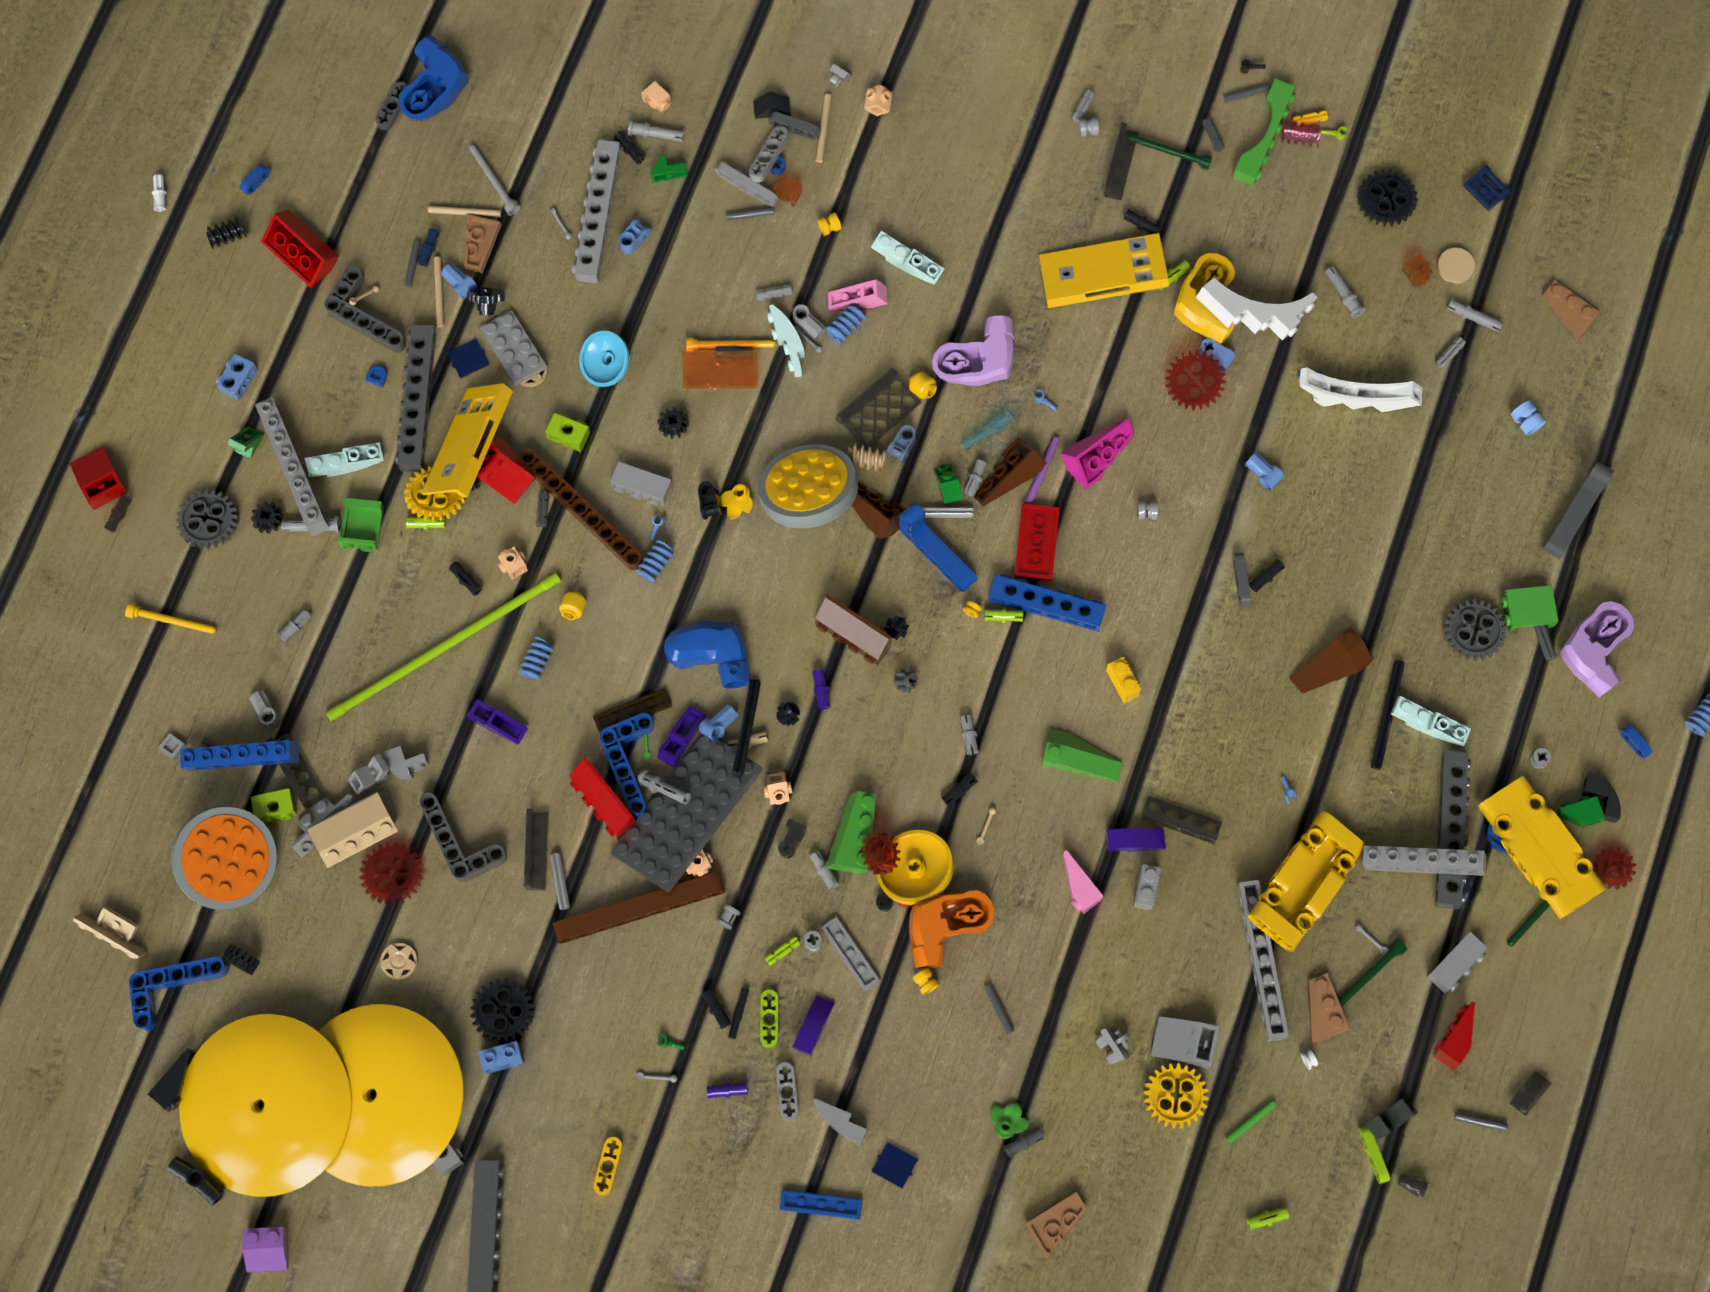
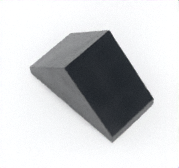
M769 91L753 101L755 119L770 118L772 112L791 116L789 97Z

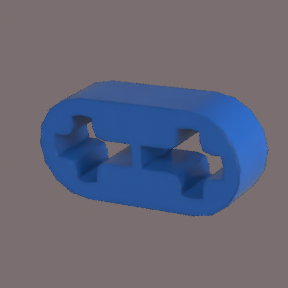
M259 164L242 181L240 189L247 195L252 194L269 177L270 169L264 164Z
M1626 725L1620 730L1621 737L1639 757L1645 759L1652 753L1650 745L1631 725Z

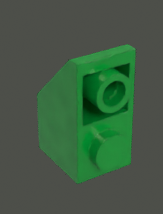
M941 464L933 468L944 504L963 499L959 478L952 465Z
M1590 796L1578 799L1579 802L1574 804L1571 801L1561 804V808L1556 812L1558 817L1581 828L1601 823L1605 819L1597 796L1592 798Z

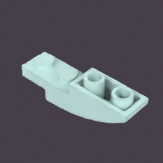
M883 231L879 233L871 246L872 249L885 256V260L892 265L934 285L944 271V268L915 249L910 250Z
M773 304L769 305L770 312L767 313L769 324L773 323L774 329H771L773 339L778 341L779 346L783 345L785 355H789L790 361H787L789 371H793L794 377L802 376L799 359L804 358L805 354L800 337L789 319Z
M379 442L343 448L342 452L307 457L304 461L308 478L326 475L328 478L370 467L382 462L384 459Z
M1402 696L1397 697L1391 715L1405 721V725L1461 747L1465 745L1471 731L1470 728L1439 712L1433 713Z

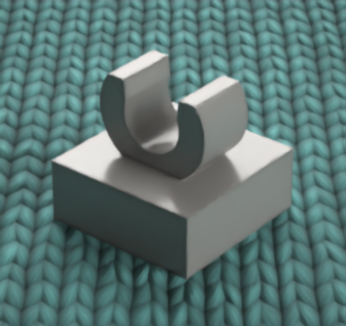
M835 64L830 68V71L834 73L830 81L836 86L841 84L842 79L849 82L852 77L848 72Z

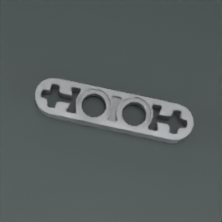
M775 127L749 168V176L753 182H762L767 177L789 139L786 127ZM770 146H777V149L770 150L768 148ZM764 158H768L770 160L766 163L761 162V160Z
M719 162L714 169L718 176L767 206L773 207L778 201V197L772 191L757 182H753L749 177L729 165Z

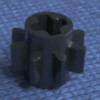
M896 615L894 619L888 618L884 630L887 631L891 638L898 640L900 636L903 638L906 636L909 625H906L905 618Z
M786 702L777 707L779 711L776 713V717L782 725H794L799 721L797 716L800 715V710L796 704Z

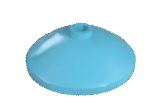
M598 331L590 335L583 343L579 354V365L583 376L588 382L599 387H609L618 383L625 375L629 366V350L625 341L618 334L610 331Z

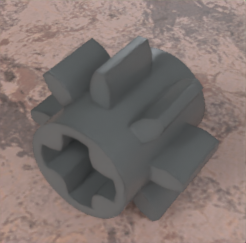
M909 668L901 669L894 676V685L897 690H902V693L911 692V689H915L918 682L916 674H914V671H909Z

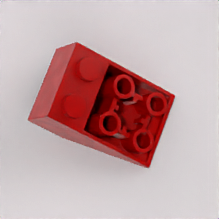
M502 437L493 438L477 475L480 480L513 504L517 502L536 478ZM483 446L474 456L476 459H478Z
M103 446L69 463L80 489L93 510L128 493Z
M1473 1001L1469 1005L1464 1004L1455 1016L1457 1021L1454 1020L1452 1024L1450 1023L1444 1032L1447 1036H1443L1434 1047L1436 1052L1433 1057L1452 1070L1462 1063L1472 1046L1475 1009Z

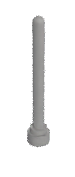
M471 144L469 150L504 201L505 211L509 216L515 215L520 211V205L516 200L509 197L477 147Z

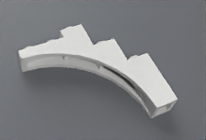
M1215 278L1204 285L1196 296L1227 328L1233 323L1237 325L1242 321L1254 334L1260 330L1265 331L1269 327L1282 340L1287 336L1292 337L1298 331L1297 326L1304 316L1303 313L1306 312L1308 314L1315 307L1313 303L1318 298L1312 292L1303 299L1291 303H1262L1236 294Z
M1302 368L1300 372V387L1311 393L1314 401L1323 407L1343 403L1351 409L1373 406L1381 412L1422 405L1423 388L1413 381L1391 384H1368L1335 379L1309 368Z

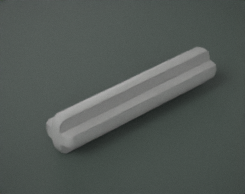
M921 507L925 513V518H972L974 516L973 507Z
M553 853L550 855L558 905L560 910H567L570 908L562 859L560 853Z

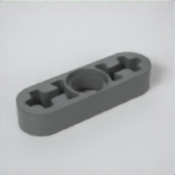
M405 82L394 84L377 113L375 121L379 129H390L401 111L399 99L397 98L400 96L398 90L408 86ZM395 102L398 104L397 108L389 109L388 105ZM387 117L388 122L384 121L382 124L381 119L385 120V118Z
M772 112L768 121L773 127L784 126L788 129V132L811 140H817L821 131L814 124L779 112Z
M1234 553L1233 567L1240 607L1250 606L1251 598L1244 554Z

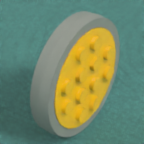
M820 444L803 445L783 452L765 467L758 483L759 498L766 514L778 524L791 528L817 527L835 520L849 509L857 496L858 476L851 459L841 450Z

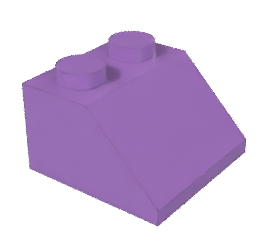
M287 1228L243 1229V1255L247 1272L288 1270Z

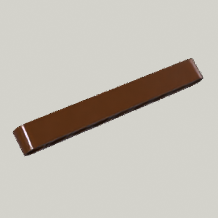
M529 448L522 450L519 457L536 476L535 480L628 569L638 570V565L640 563L643 564L641 553L534 450ZM526 458H533L531 462H525ZM539 470H546L542 475L537 474ZM553 482H559V485L556 487L550 486ZM567 494L572 495V497L568 500L563 499V497ZM579 507H585L583 512L576 511ZM592 519L599 520L595 525L589 523ZM605 532L612 533L609 537L602 536ZM619 544L625 545L622 550L615 549ZM631 557L638 558V560L634 563L629 562V559Z
M715 872L676 884L669 893L659 889L553 923L558 943H566L721 895L726 892L721 873Z

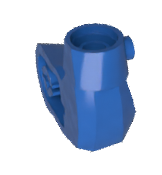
M433 35L422 39L415 48V54L426 70L415 81L405 87L399 96L400 109L405 116L413 121H425L447 109L454 103L469 81L465 69L455 54L449 51L448 47Z
M701 621L677 628L665 640L664 653L667 660L674 667L686 669L698 665L717 663L723 688H740L750 683V664L747 662V648L737 624Z

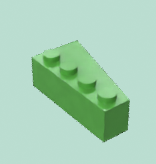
M857 791L848 796L841 817L842 821L840 827L837 828L835 834L837 836L834 844L831 846L830 856L824 868L855 874L870 871L876 794Z

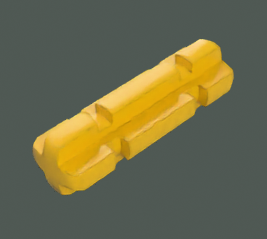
M1322 110L1319 113L1302 114L1301 117L1300 115L1293 116L1292 123L1294 127H1298L1301 124L1318 123L1319 120L1320 122L1327 121L1328 113L1326 110Z

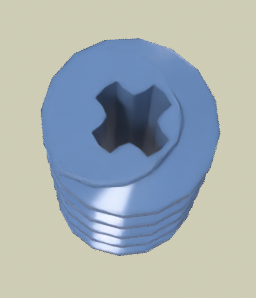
M847 306V311H842L841 316H837L836 321H832L831 326L826 327L828 336L838 345H841L840 339L844 342L846 341L845 334L849 337L852 336L849 331L850 329L854 332L857 331L855 324L860 327L862 326L860 319L865 322L867 321L865 315L857 307Z
M656 540L657 546L653 545L651 547L652 552L649 551L647 553L648 558L645 557L642 560L644 564L640 563L638 565L639 570H635L642 578L654 583L657 581L653 576H661L658 570L665 571L662 564H670L666 558H674L671 553L673 551L672 548L660 540Z
M534 637L535 642L530 644L532 649L527 650L529 656L523 658L525 662L520 664L522 669L517 670L520 675L533 680L541 679L537 673H544L541 665L547 666L548 664L544 659H551V656L547 653L555 651L547 641L538 637Z
M1710 694L1701 701V704L1696 707V710L1685 721V725L1689 730L1702 737L1706 735L1704 730H1710Z

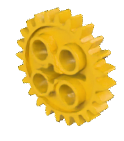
M428 466V471L421 468V474L414 472L415 478L409 477L410 483H406V489L404 490L405 502H407L408 509L411 508L412 514L417 513L418 518L424 515L425 520L432 517L434 522L436 517H439L440 521H442L443 516L449 519V513L456 515V509H462L461 504H464L465 500L456 492L422 494V490L432 470L430 466Z
M1169 1063L1168 1070L1161 1066V1073L1157 1070L1154 1071L1156 1078L1149 1076L1148 1079L1152 1084H1145L1149 1091L1143 1092V1095L1148 1096L1144 1103H1150L1146 1111L1153 1110L1151 1118L1157 1116V1123H1160L1162 1120L1165 1121L1164 1127H1167L1169 1123H1171L1172 1129H1175L1176 1124H1179V1127L1183 1129L1184 1123L1190 1127L1191 1119L1198 1122L1196 1115L1203 1116L1204 1113L1200 1109L1207 1108V1105L1203 1102L1209 1100L1208 1097L1204 1096L1209 1090L1202 1089L1206 1082H1199L1202 1075L1194 1076L1195 1069L1190 1072L1187 1071L1188 1065L1181 1069L1180 1063L1177 1064L1176 1068H1173L1172 1064ZM1178 1078L1179 1086L1177 1094L1181 1097H1179V1099L1177 1100V1113L1174 1114L1173 1106L1175 1098L1171 1095H1173L1175 1092V1079ZM1167 1080L1171 1082L1172 1088L1165 1090L1161 1085L1162 1081ZM1187 1082L1191 1084L1192 1091L1185 1092L1182 1089V1083ZM1162 1100L1168 1101L1171 1106L1170 1109H1162L1160 1102ZM1182 1102L1190 1105L1191 1109L1189 1112L1181 1110L1180 1104Z

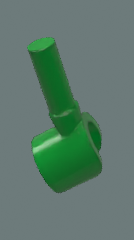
M663 1034L658 1035L661 1038H665L663 1044L657 1043L661 1048L670 1046L684 1050L685 1045L670 1041Z

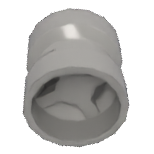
M1097 117L1091 118L1088 121L1086 119L1078 120L1080 137H1086L1088 134L1092 136L1099 135Z
M1138 501V520H1144L1145 518L1157 520L1158 501H1151L1150 503Z

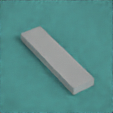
M837 916L820 927L864 993L881 982Z

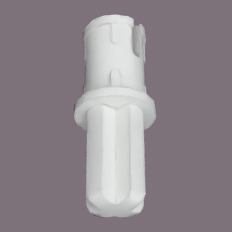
M156 174L153 176L154 190L152 191L154 210L164 211L166 210L165 195L167 192L164 190L163 175Z

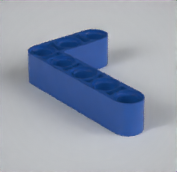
M912 503L899 515V528L905 537L960 591L965 592L978 580L974 572L925 525V513L918 504Z
M647 713L636 715L607 727L600 732L599 736L625 802L634 818L640 817L646 812L647 808L621 745L641 738L646 734L648 735L654 730L653 719ZM643 720L650 722L647 727L640 726ZM625 728L632 729L628 735L622 734V731ZM608 735L614 736L611 742H605L604 738ZM619 752L621 756L615 760L611 758L612 754ZM625 769L628 771L625 777L618 775L621 770ZM628 787L635 788L633 794L625 793ZM636 804L643 806L642 810L638 812L633 811V807Z
M212 957L133 973L129 978L134 1025L144 1031H151L155 1028L157 1020L153 991L225 977L229 972L228 963L219 957ZM221 963V969L215 972V965ZM202 967L201 974L196 976V969ZM182 970V977L176 979L177 972ZM163 974V980L157 983V977ZM144 978L143 985L138 987V980ZM146 997V1003L140 1006V1000ZM148 1016V1023L142 1026V1019Z

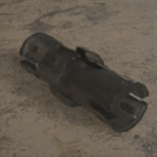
M121 494L118 503L114 509L112 508L110 518L104 526L106 530L113 533L116 532L119 523L126 516L125 512L132 502L131 498Z

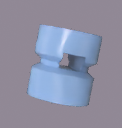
M1531 400L1524 402L1511 413L1514 421L1517 424H1521L1520 428L1526 436L1533 434L1546 423L1541 413H1536L1537 408Z

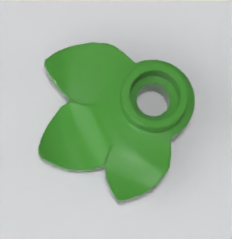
M1010 1103L1005 1109L997 1104L992 1107L990 1116L992 1122L996 1125L995 1131L999 1137L1008 1139L1014 1133H1023L1028 1128L1029 1120L1021 1118L1022 1109L1019 1103ZM1002 1126H1008L1009 1130H1004Z

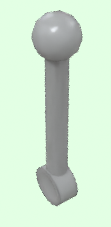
M554 207L551 208V213L564 231L565 238L567 240L572 239V234L567 231Z
M794 326L797 333L812 345L817 353L822 352L821 346H817L802 333L799 326Z
M1361 924L1355 926L1356 931L1361 932L1380 949L1382 955L1389 951L1387 947H1383L1369 935Z
M642 1072L636 1074V1078L640 1081L643 1079L670 1080L674 1083L678 1079L676 1075H644Z

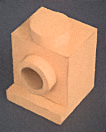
M655 81L642 92L643 101L645 103L648 102L653 109L656 108L659 112H664L669 108L671 104L670 95Z

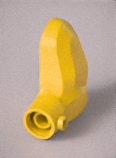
M1207 253L1200 256L1182 284L1174 309V315L1183 324L1221 345L1228 338L1235 324L1233 323L1227 328L1196 296L1202 287L1213 278L1227 288L1235 276L1232 263L1226 257L1217 253Z

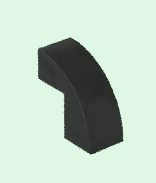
M1589 772L1585 776L1581 795L1590 796L1591 798L1597 796L1599 800H1603L1604 820L1616 823L1621 816V806L1615 790L1605 779Z
M1405 1096L1369 1121L1366 1126L1377 1141H1379L1418 1112Z

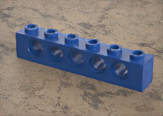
M1000 574V576L995 575L989 594L990 602L1097 632L1100 630L1106 605H1103L1098 600H1085L1080 595H1067L1062 590H1049L1044 585H1031L1026 580H1013L1010 576ZM1008 588H1013L1016 592L1014 594H1008L1006 590ZM1027 593H1031L1034 596V598L1029 600L1026 599L1024 595ZM1048 598L1051 599L1053 603L1050 605H1046L1043 603V600ZM1069 604L1071 608L1064 610L1061 605ZM1087 609L1089 614L1082 615L1080 610Z
M291 740L180 749V768L189 771L299 762V743Z

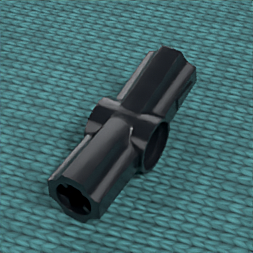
M175 1156L169 1163L167 1171L192 1186L212 1206L223 1198L225 1192L202 1170L179 1156ZM201 1174V1181L194 1184V1176Z

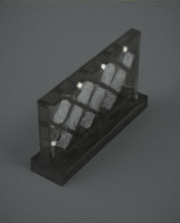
M892 367L837 415L836 420L848 430L860 445L864 444V448L867 451L869 446H873L922 402L909 390V387L901 380L896 370ZM895 381L901 386V393L890 392L891 385ZM879 395H888L887 405L877 404V397ZM890 396H901L900 406L890 405ZM903 397H911L915 404L911 407L903 406ZM865 407H874V416H863V409ZM876 408H887V418L876 417ZM890 409H900V417L897 419L889 418ZM851 419H860V429L852 428L848 422ZM863 420H873V430L862 429ZM876 420L886 421V429L883 431L875 430ZM862 432L873 433L872 441L866 444L862 440Z

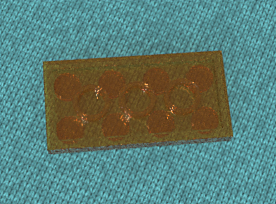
M757 350L682 351L683 389L758 388Z

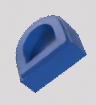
M377 365L369 370L365 380L383 388L388 375L384 367Z

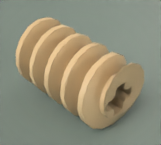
M854 443L852 447L849 445L847 456L851 459L854 467L859 463L860 468L863 469L867 464L868 470H871L874 466L875 472H878L880 468L882 471L884 469L886 449L880 454L878 447L872 452L871 446L866 451L864 444L858 449L857 443Z

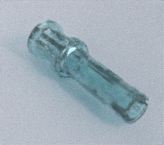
M1005 408L1003 413L995 418H990L988 424L960 442L964 449L968 451L995 432L1000 433L1002 428L1010 423H1015V420L1008 409Z

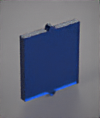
M477 339L447 352L453 363L452 367L456 369L460 379L490 365L485 356V350L481 348Z
M887 1142L881 1155L877 1156L878 1160L871 1172L903 1189L909 1176H912V1170L918 1159Z

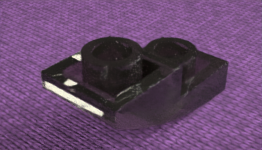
M1535 1071L1509 1104L1526 1116L1550 1088L1552 1083Z

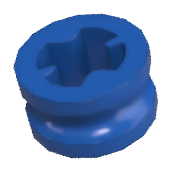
M778 156L775 163H778V165L780 163V168H774L773 165L770 170L774 175H780L785 171V161Z

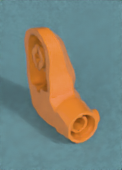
M974 890L963 893L942 894L917 903L912 907L909 918V936L915 968L944 966V945L942 944L945 938L961 933L980 934L989 929L994 920V908L992 901L985 893Z

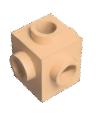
M876 85L867 89L864 109L876 116L888 113L893 92L886 89L883 85Z
M515 547L507 548L498 556L500 561L498 563L499 568L503 574L507 572L511 580L528 571L524 563L526 558L521 550L517 552Z
M785 772L765 775L767 786H764L765 798L770 799V804L780 805L789 802V794L792 793L791 783L786 782Z
M703 850L700 851L687 868L686 872L688 875L692 873L693 877L696 878L709 874V871L712 870L710 864L713 863L709 853H704Z

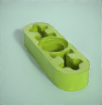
M769 989L765 990L760 997V1041L764 1047L773 1048L778 1043L779 998L774 990ZM768 994H771L772 998H775V1000L771 1002V1008L776 1007L775 1011L772 1009H767L763 1011L764 1007L768 1008V1003L766 1000H764V998L768 997ZM770 1013L775 1016L774 1023L766 1024L764 1022L766 1014ZM763 1027L769 1029L775 1027V1030L771 1029V1035L775 1037V1040H771V1044H767V1040H764V1037L768 1036L767 1029L763 1030Z
M1367 1126L1358 1128L1361 1141L1378 1183L1382 1184L1390 1181L1374 1135Z

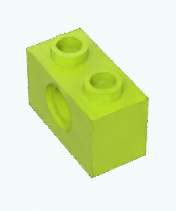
M554 413L545 434L547 439L581 452L590 435V430L583 421L577 420L576 422L563 413L560 415ZM568 428L573 429L571 433H564Z
M289 788L251 797L254 815L265 825L272 823L276 819L288 820L292 816L297 815L294 795ZM273 804H278L279 806L276 811H270Z

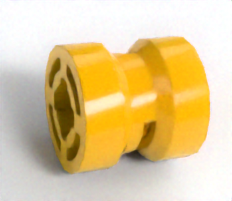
M836 213L830 214L827 218L817 219L823 236L829 235L831 231L841 230V224Z
M930 968L922 970L913 977L914 982L919 984L922 995L930 993L939 986L937 980L933 979Z

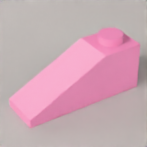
M878 280L828 292V307L830 311L846 310V307L849 305L858 309H865L888 304L887 286Z
M1066 850L1063 853V861L1071 899L1073 900L1071 903L1078 912L1081 910L1085 914L1102 901L1103 895Z

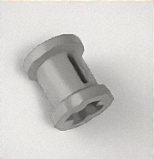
M1538 748L1530 757L1531 766L1535 769H1543L1551 760L1550 752L1545 748Z
M725 904V910L720 919L716 920V923L731 930V925L740 912Z
M817 931L806 933L804 937L806 949L815 952L822 946V938ZM814 937L817 940L815 945H812L810 938Z

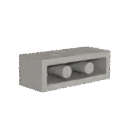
M619 461L610 480L614 491L621 494L626 492L635 499H646L649 503L656 506L659 504L665 505L672 488L671 479Z
M1469 932L1432 971L1428 978L1444 993L1449 989L1453 992L1460 984L1458 981L1463 975L1466 978L1473 971L1471 966L1475 962L1479 964L1487 956L1484 952L1488 947Z

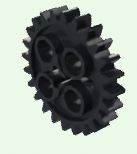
M1382 169L1380 174L1377 171H1374L1373 176L1369 174L1367 180H1363L1362 185L1359 187L1360 192L1357 194V197L1360 198L1357 204L1361 205L1360 211H1365L1364 217L1371 216L1370 222L1375 219L1376 225L1383 222L1384 227L1387 223H1390L1391 227H1393L1395 221L1398 225L1401 224L1402 220L1406 222L1408 216L1411 217L1413 211H1415V204L1418 201V198H1415L1417 191H1413L1415 185H1409L1411 179L1405 181V174L1400 177L1398 176L1399 171L1392 174L1391 169H1389L1388 173H1385L1384 169ZM1388 185H1393L1395 189L1389 188ZM1371 192H1377L1379 195H1373ZM1396 201H1402L1404 204H1398ZM1379 207H1384L1387 211H1382Z
M505 978L503 984H501L500 980L497 979L496 985L489 981V988L482 986L484 992H476L479 998L472 999L476 1006L470 1007L471 1010L475 1011L470 1017L477 1019L472 1024L474 1026L480 1025L476 1031L478 1033L484 1031L483 1038L490 1035V1042L497 1038V1042L500 1044L502 1038H504L506 1043H509V1037L516 1041V1034L523 1037L522 1030L529 1031L526 1024L533 1023L529 1016L535 1015L533 1011H530L535 1005L529 1003L533 1000L532 996L526 997L529 991L527 989L521 991L523 988L522 984L516 987L515 980L509 984ZM509 993L507 1001H500L501 994ZM492 997L505 1009L506 1013L514 1021L513 1025L500 1013V1010L492 1002ZM491 1005L494 1007L491 1014H484L486 1006ZM521 1008L522 1012L519 1016H512L513 1009ZM499 1021H506L503 1029L499 1030L496 1028V1024Z

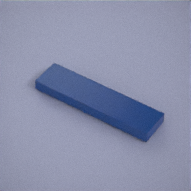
M782 1189L780 1211L860 1220L862 1199Z

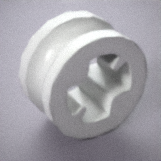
M1308 1050L1307 1054H1301L1302 1061L1308 1070L1312 1069V1066H1318L1317 1059L1311 1050Z

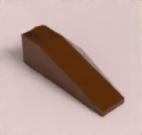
M1017 437L1002 454L1003 460L999 465L996 464L994 466L993 475L984 481L974 498L982 506H985L1033 478L1043 470L1047 462L1032 447Z
M858 481V492L852 507L866 527L876 537L882 539L893 536L900 529L899 515L906 509L895 501L890 503L882 498L883 495L879 492L876 494L868 491V487Z
M1350 626L1289 680L1303 694L1330 682L1357 674L1369 665L1373 659L1364 641Z

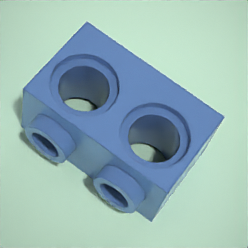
M234 354L228 360L223 374H220L217 378L216 386L220 392L240 401L258 369L253 362ZM244 367L241 371H236L237 368ZM230 382H235L233 386L227 387Z
M517 1041L478 1052L482 1071L485 1074L524 1064L521 1048Z

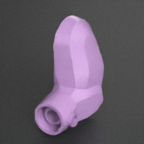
M1003 315L988 317L986 319L983 342L946 343L941 345L934 353L932 360L933 369L943 381L970 386H980L1007 379L1011 373L1014 359L1013 341L1015 335L1013 320Z
M1603 602L1577 625L1560 650L1564 663L1572 673L1599 698L1621 681L1611 664H1607L1606 656L1610 654L1619 642L1631 635L1634 623L1629 610L1616 602Z

